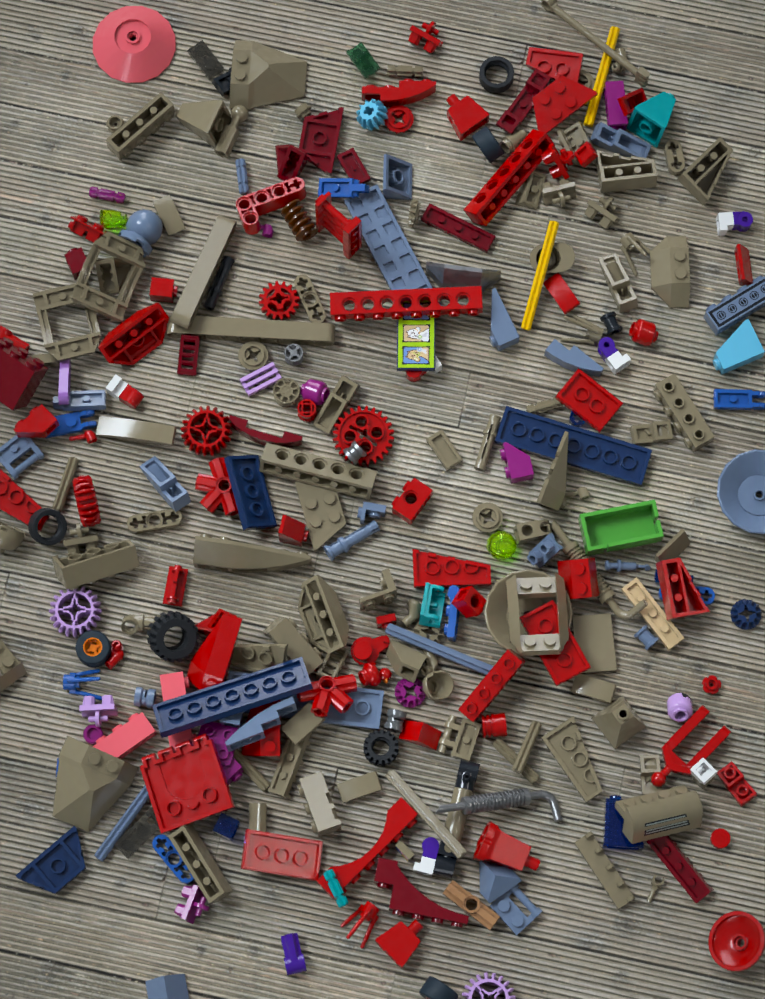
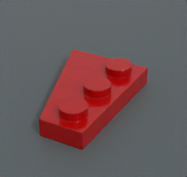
M529 47L526 66L533 70L537 68L554 80L563 75L579 83L584 55L583 53Z

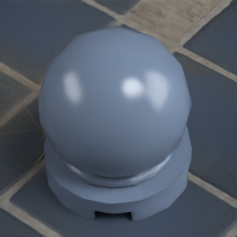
M142 209L136 211L128 218L126 230H121L118 236L141 246L144 253L143 258H145L153 250L151 245L155 244L162 235V221L152 210Z

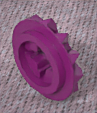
M403 678L397 683L395 697L399 704L407 708H413L423 702L425 693L421 680L416 679L413 683ZM415 686L414 693L417 697L413 695L406 697L407 691L404 687L411 689Z

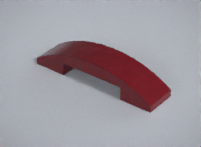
M536 68L514 102L497 121L496 126L509 134H513L534 107L532 98L547 87L551 77Z
M232 415L229 416V423L232 424V427L242 436L261 445L271 443L286 448L297 447L303 444V436L284 431L283 437L280 438L248 428L249 424L246 419Z

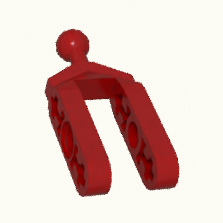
M704 705L662 746L661 751L665 767L661 772L652 774L651 783L654 786L662 787L666 783V777L671 772L690 776V769L702 758L706 760L730 735L731 731L724 725L687 764L673 752L710 713Z

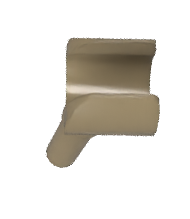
M580 487L576 491L565 494V497L579 495L580 500L590 497L586 487Z
M657 874L651 880L652 888L647 898V902L650 903L655 892L663 885L665 880L663 877L661 883H656L655 878Z

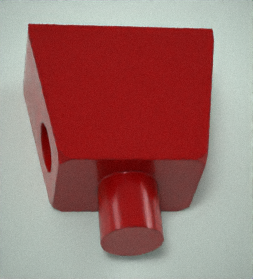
M452 94L447 98L446 101L451 106L447 110V118L460 141L489 122L490 114L470 96L459 100L455 94Z
M416 919L408 927L400 921L377 937L375 943L402 969L421 943V940L416 935L424 927Z

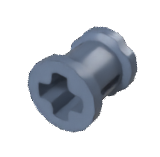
M647 625L634 635L635 638H638L645 645L646 650L650 649L659 640L658 637H654L648 630Z

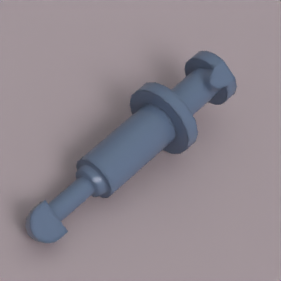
M618 559L617 563L605 561V570L615 568L617 572H621V570H636L637 568H645V571L651 569L648 564L638 565L636 562H621V559Z

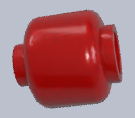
M639 319L632 323L629 336H631L634 343L649 346L652 342H656L658 331H656L654 323Z

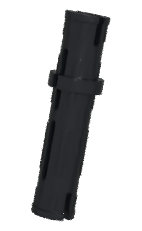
M223 256L213 284L208 288L209 293L203 304L205 309L214 311L219 297L223 294L222 289L235 262L233 258Z

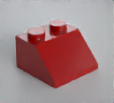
M595 557L557 561L558 575L564 578L565 590L570 599L599 596Z

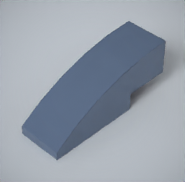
M602 122L595 126L590 138L593 144L630 158L631 156L647 158L652 146L622 129L616 130Z
M554 339L545 349L544 356L563 368L574 372L579 368L589 376L600 377L603 373L604 368L575 345L568 350Z
M156 456L139 466L153 487L175 512L191 502L188 492L177 482L176 476Z

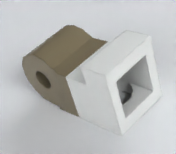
M704 758L690 769L692 779L702 789L711 783L717 774V771Z

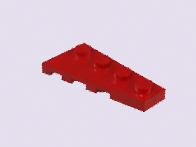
M0 469V511L28 526L30 517L42 507ZM49 515L42 517L39 521L38 532H41L50 517Z
M412 549L414 588H425L426 582L442 587H450L452 585H457V587L491 585V568L488 564Z

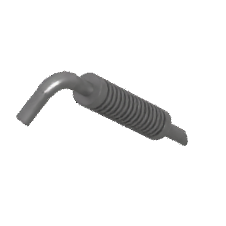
M528 788L461 797L459 803L440 805L435 813L462 810L463 814L466 815L530 805L531 800L541 798L549 802L554 822L562 821L558 801L551 792L546 790L530 792Z

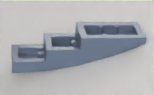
M293 696L272 705L241 726L225 742L228 752L266 738L264 730L280 725V716L297 710Z

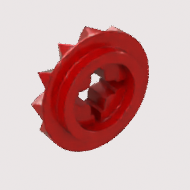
M394 105L387 110L388 119H385L384 122L389 131H393L396 134L405 133V131L411 128L414 118L409 108L403 105ZM401 116L403 123L398 122L395 124L396 119L394 117L399 118Z

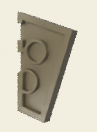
M236 644L230 665L256 672L286 662L288 644Z

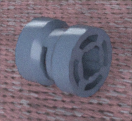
M136 687L134 706L140 707L145 705L147 708L153 709L152 705L155 704L156 689L144 690L143 687Z

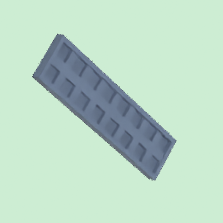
M374 185L370 187L369 193H359V197L345 199L344 203L352 219L357 216L362 221V237L390 290L432 288L379 186Z

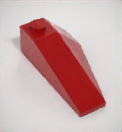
M224 613L191 659L187 672L188 680L199 690L226 681L242 618Z
M281 699L250 709L246 723L257 714L281 702ZM281 724L264 730L266 738L243 746L242 754L244 756H281Z

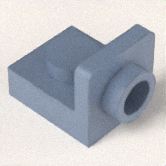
M363 502V507H359L357 518H360V524L364 525L366 514L374 519L385 517L386 505Z

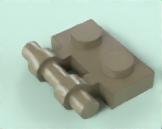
M450 715L444 725L443 737L440 738L438 743L440 745L438 752L445 754L447 747L453 749L452 757L470 761L482 724L463 718L461 725L455 724L457 717ZM452 731L458 732L455 742L450 740Z

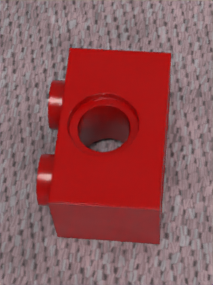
M413 478L411 482L409 480L402 488L404 491L400 497L396 496L391 504L393 506L392 513L410 525L433 495V490L416 478ZM414 497L416 502L409 504L406 502V498Z

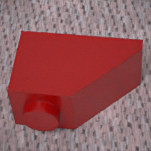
M282 515L278 532L279 542L302 547L303 542H307L309 531L306 530V524L287 515Z

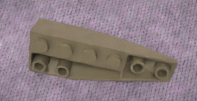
M207 534L195 536L193 558L195 568L235 573H261L292 569L309 565L312 562V556L308 555L307 552L298 551L295 553L286 549H274L231 541V538L228 537L216 539Z

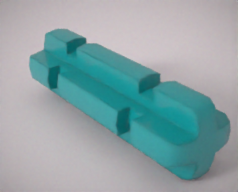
M333 869L325 871L323 875L326 881H328V886L334 898L337 899L338 907L346 906L348 900L343 895L344 892L338 879L335 878L336 875Z

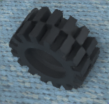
M380 729V731L375 730L373 733H370L365 739L363 747L366 759L371 764L373 763L375 766L382 765V767L387 764L390 765L392 761H395L399 752L398 740H396L395 735H392L388 730L384 731V729ZM384 741L388 744L389 750L385 755H378L374 752L373 747L376 742Z

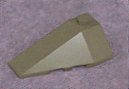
M567 431L563 434L555 455L556 457L550 466L549 475L545 479L537 499V503L557 511L560 508L564 509L568 499L565 497L569 432Z

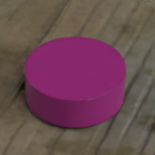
M95 724L88 725L83 732L85 741L91 745H96V740L103 736L102 729L96 727Z

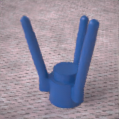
M100 669L64 674L63 689L69 690V694L94 696L95 699L102 700V696L76 689L80 688L81 682L99 681L100 677L80 678V676L99 673Z

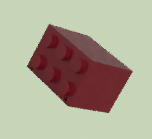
M3 337L0 338V402L11 410L27 407L49 368L44 366V362L40 359L29 356L27 350L13 345L14 342Z

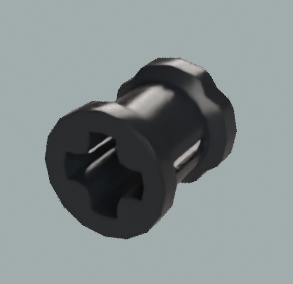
M614 311L600 318L601 322L605 324L608 336L617 334L623 329L622 326H619Z

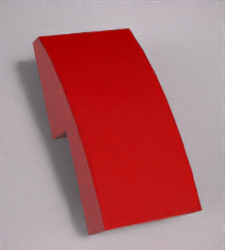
M559 273L544 281L543 285L564 314L580 305V302Z
M732 761L717 772L724 786L741 807L757 796L755 790L744 779V775Z

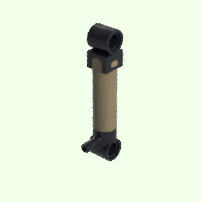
M461 759L450 804L459 803L461 797L473 795L480 764ZM462 810L448 812L445 827L461 844L468 814L464 815ZM442 840L433 874L452 878L457 857Z

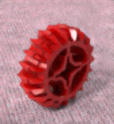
M209 405L206 407V410H203V407L200 406L199 412L193 409V416L187 414L188 420L182 421L184 426L181 427V432H183L181 437L185 440L184 445L189 446V451L196 449V455L203 451L204 457H206L207 452L214 456V450L221 453L220 446L226 448L225 442L231 441L229 436L232 435V430H230L232 424L227 423L229 417H223V411L217 414V407L211 411ZM204 419L202 424L193 427L197 421ZM210 419L216 420L222 428L211 425ZM208 424L209 431L208 434H206L205 438L204 431L206 430ZM191 434L202 437L203 444L194 440ZM220 435L215 442L209 444L211 438Z
M89 475L74 478L72 482L82 525L84 527H92L100 524L101 516L92 478Z

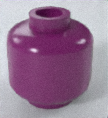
M309 379L305 384H302L300 394L303 400L310 399L317 406H320L326 402L330 395V389L323 381Z

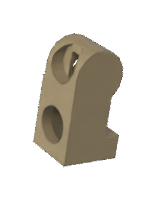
M548 519L519 523L513 528L517 545L544 539L548 534L552 533Z

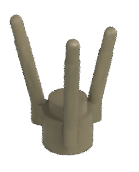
M629 232L620 239L622 244L620 249L623 251L634 276H637L638 274L628 250L633 252L637 249L643 256H647V253L649 254L651 250L635 237L632 232Z
M573 315V318L563 317L565 320L587 329L586 337H589V339L561 338L560 341L594 345V342L599 343L604 328L594 325L577 315Z

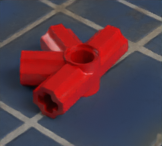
M224 457L213 459L208 462L213 476L199 473L196 478L195 490L208 492L200 501V504L212 514L222 504L226 517L237 515L238 510ZM224 483H229V488L222 491L221 486Z
M353 674L334 678L323 676L319 681L311 682L313 689L297 694L298 701L300 702L314 700L311 712L315 716L322 718L327 716L330 705L335 707L340 713H345L349 710L354 700L346 693L357 691V681Z

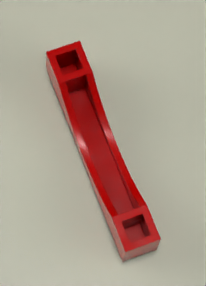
M402 797L387 811L383 832L370 851L351 863L333 866L328 869H333L336 875L335 878L338 879L344 894L348 891L346 887L350 883L354 885L362 877L360 873L364 869L370 870L376 863L374 860L379 855L381 857L384 856L390 849L388 846L393 841L397 843L404 834L402 832L407 827L411 829L418 822L416 819L418 813ZM322 875L317 880V884L334 900L335 898L328 886V881Z

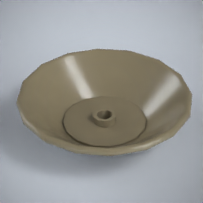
M530 569L511 572L495 583L486 598L484 617L487 630L498 645L506 650L512 649L518 655L520 654L516 651V647L510 643L506 581L515 574L516 578L551 577L545 572ZM566 592L568 627L570 629L573 610L570 596ZM556 597L518 599L519 617L551 600H554L556 604ZM520 622V635H527Z

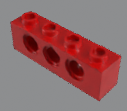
M508 649L458 710L472 722L477 721L526 661L512 649Z

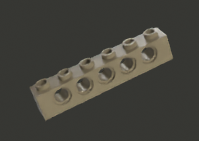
M266 443L259 471L367 500L371 498L377 477V471L369 468L355 466L271 443Z

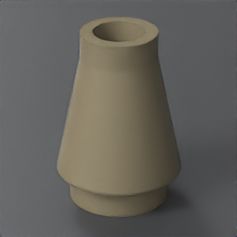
M520 129L513 134L503 137L500 146L505 153H513L526 138L527 133Z

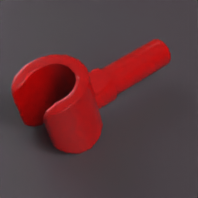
M91 430L81 435L69 437L70 441L86 439L88 444L97 441L96 434Z

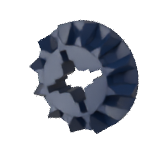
M742 599L733 605L730 615L732 622L738 628L749 630L759 624L762 612L759 605L753 602V600ZM745 607L748 612L753 613L749 615L748 622L744 615H738L744 612Z

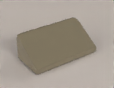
M534 170L520 186L515 204L537 210L543 189L542 184L545 183L547 176Z
M681 529L655 555L654 560L660 562L678 557L690 545L686 532Z
M310 702L281 727L283 733L296 746L326 720L324 717H317L311 712L312 704Z

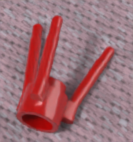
M369 901L365 905L361 904L340 925L344 927L358 914L361 917L346 938L350 939L364 920L367 922L371 920L360 946L363 949L375 922L379 918L377 914L380 910Z

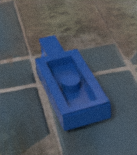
M319 178L318 197L321 194L325 195L329 191L331 198L359 197V193H369L370 186L360 184V180L353 178Z

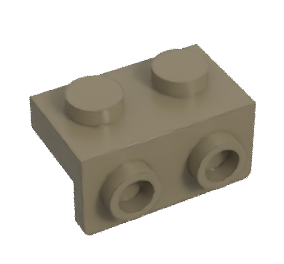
M581 122L575 123L564 131H557L559 135L558 141L562 147H565L566 151L574 153L586 141L594 148ZM574 157L572 162L574 164L580 165L577 158Z

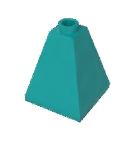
M662 92L636 105L628 122L627 129L657 148L676 102L674 95Z

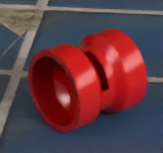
M310 399L300 401L297 407L299 419L306 423L313 421L317 414L316 404Z

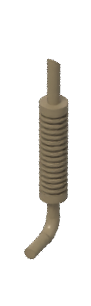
M553 519L552 529L564 544L565 548L562 551L567 555V558H570L569 560L589 558L586 556V553H583L584 551L581 550L582 548L579 547L576 540L571 542L555 519ZM596 568L599 596L596 597L599 598L602 605L607 603L618 618L631 619L648 606V603L643 599L628 611L620 609L613 599L616 594L611 590V587H608L609 584L603 581L604 578Z

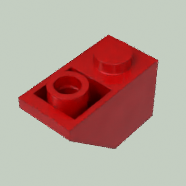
M41 404L39 407H34L29 412L27 418L18 421L13 430L18 438H46L59 426V423Z

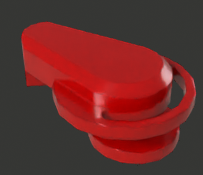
M387 635L373 639L365 636L360 637L351 646V656L360 665H365L366 663L359 662L356 658L361 661H367V663L375 662L379 654L389 647L390 639Z

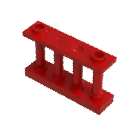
M328 191L325 195L321 194L315 201L316 229L320 233L326 228L343 244V255L350 259L362 247V221L357 216L352 220H348L331 204V193Z

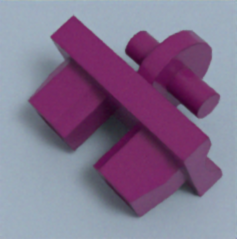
M193 884V886L183 887L181 896L188 900L186 905L178 903L174 913L186 922L193 924L196 916L200 917L202 911L208 912L210 908L205 906L207 899L204 897L199 886Z

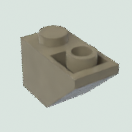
M393 639L386 652V656L396 675L414 683L421 672L427 655Z

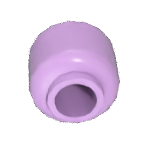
M676 693L668 698L667 712L669 717L674 721L683 722L692 716V700L687 694Z

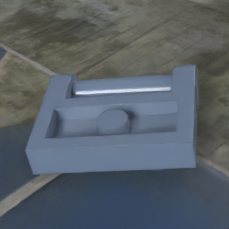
M14 436L0 447V463L14 480L37 460H42L45 457L31 438H18ZM32 449L34 454L13 469L11 465Z
M518 884L497 898L489 906L516 936L543 912L519 889L520 886ZM512 893L531 912L528 917L509 898Z

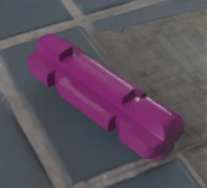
M94 186L90 187L89 196L92 198L99 197V199L111 202L116 201V203L120 204L125 202V193H115V191L103 188L99 190L98 187Z

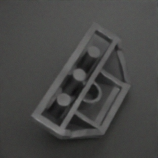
M426 262V272L439 288L482 286L483 293L500 281L501 270Z

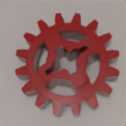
M275 281L274 286L268 283L269 289L263 287L264 294H259V299H261L259 306L262 307L261 312H267V319L272 316L273 320L279 318L283 321V317L290 320V314L295 315V309H299V304L296 303L300 301L299 296H296L297 290L292 291V285L290 284L287 287L285 281H283L282 285Z

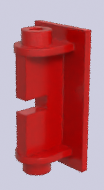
M78 214V216L70 217L74 219V222L71 221L68 225L70 231L82 237L85 231H87L85 239L93 243L107 233L104 230V226L98 223L93 225L87 222L88 218Z
M180 565L169 566L163 604L182 607L188 569H184Z

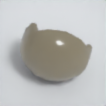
M443 670L428 673L423 679V691L432 700L448 698L454 689V681L451 675Z

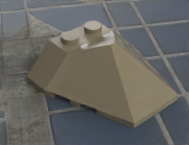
M235 40L230 80V109L232 110L236 105H243L249 111L255 107L270 106L272 103L286 102L305 97L307 61L255 41Z
M67 736L59 753L52 816L89 832L131 786L139 767Z

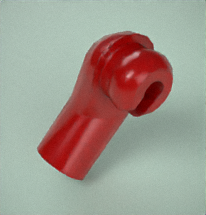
M114 640L111 643V657L105 662L106 667L109 669H113L124 657L123 645L119 640Z

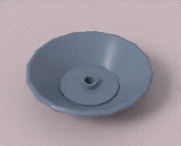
M754 449L738 454L725 465L718 478L717 498L722 512L733 525L749 533L765 534V450ZM756 493H761L762 497H756Z

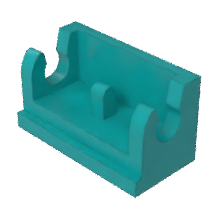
M426 582L419 625L440 628L446 593H443L444 587Z

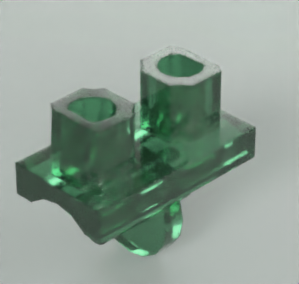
M362 42L346 51V54L364 79L380 70L379 65Z

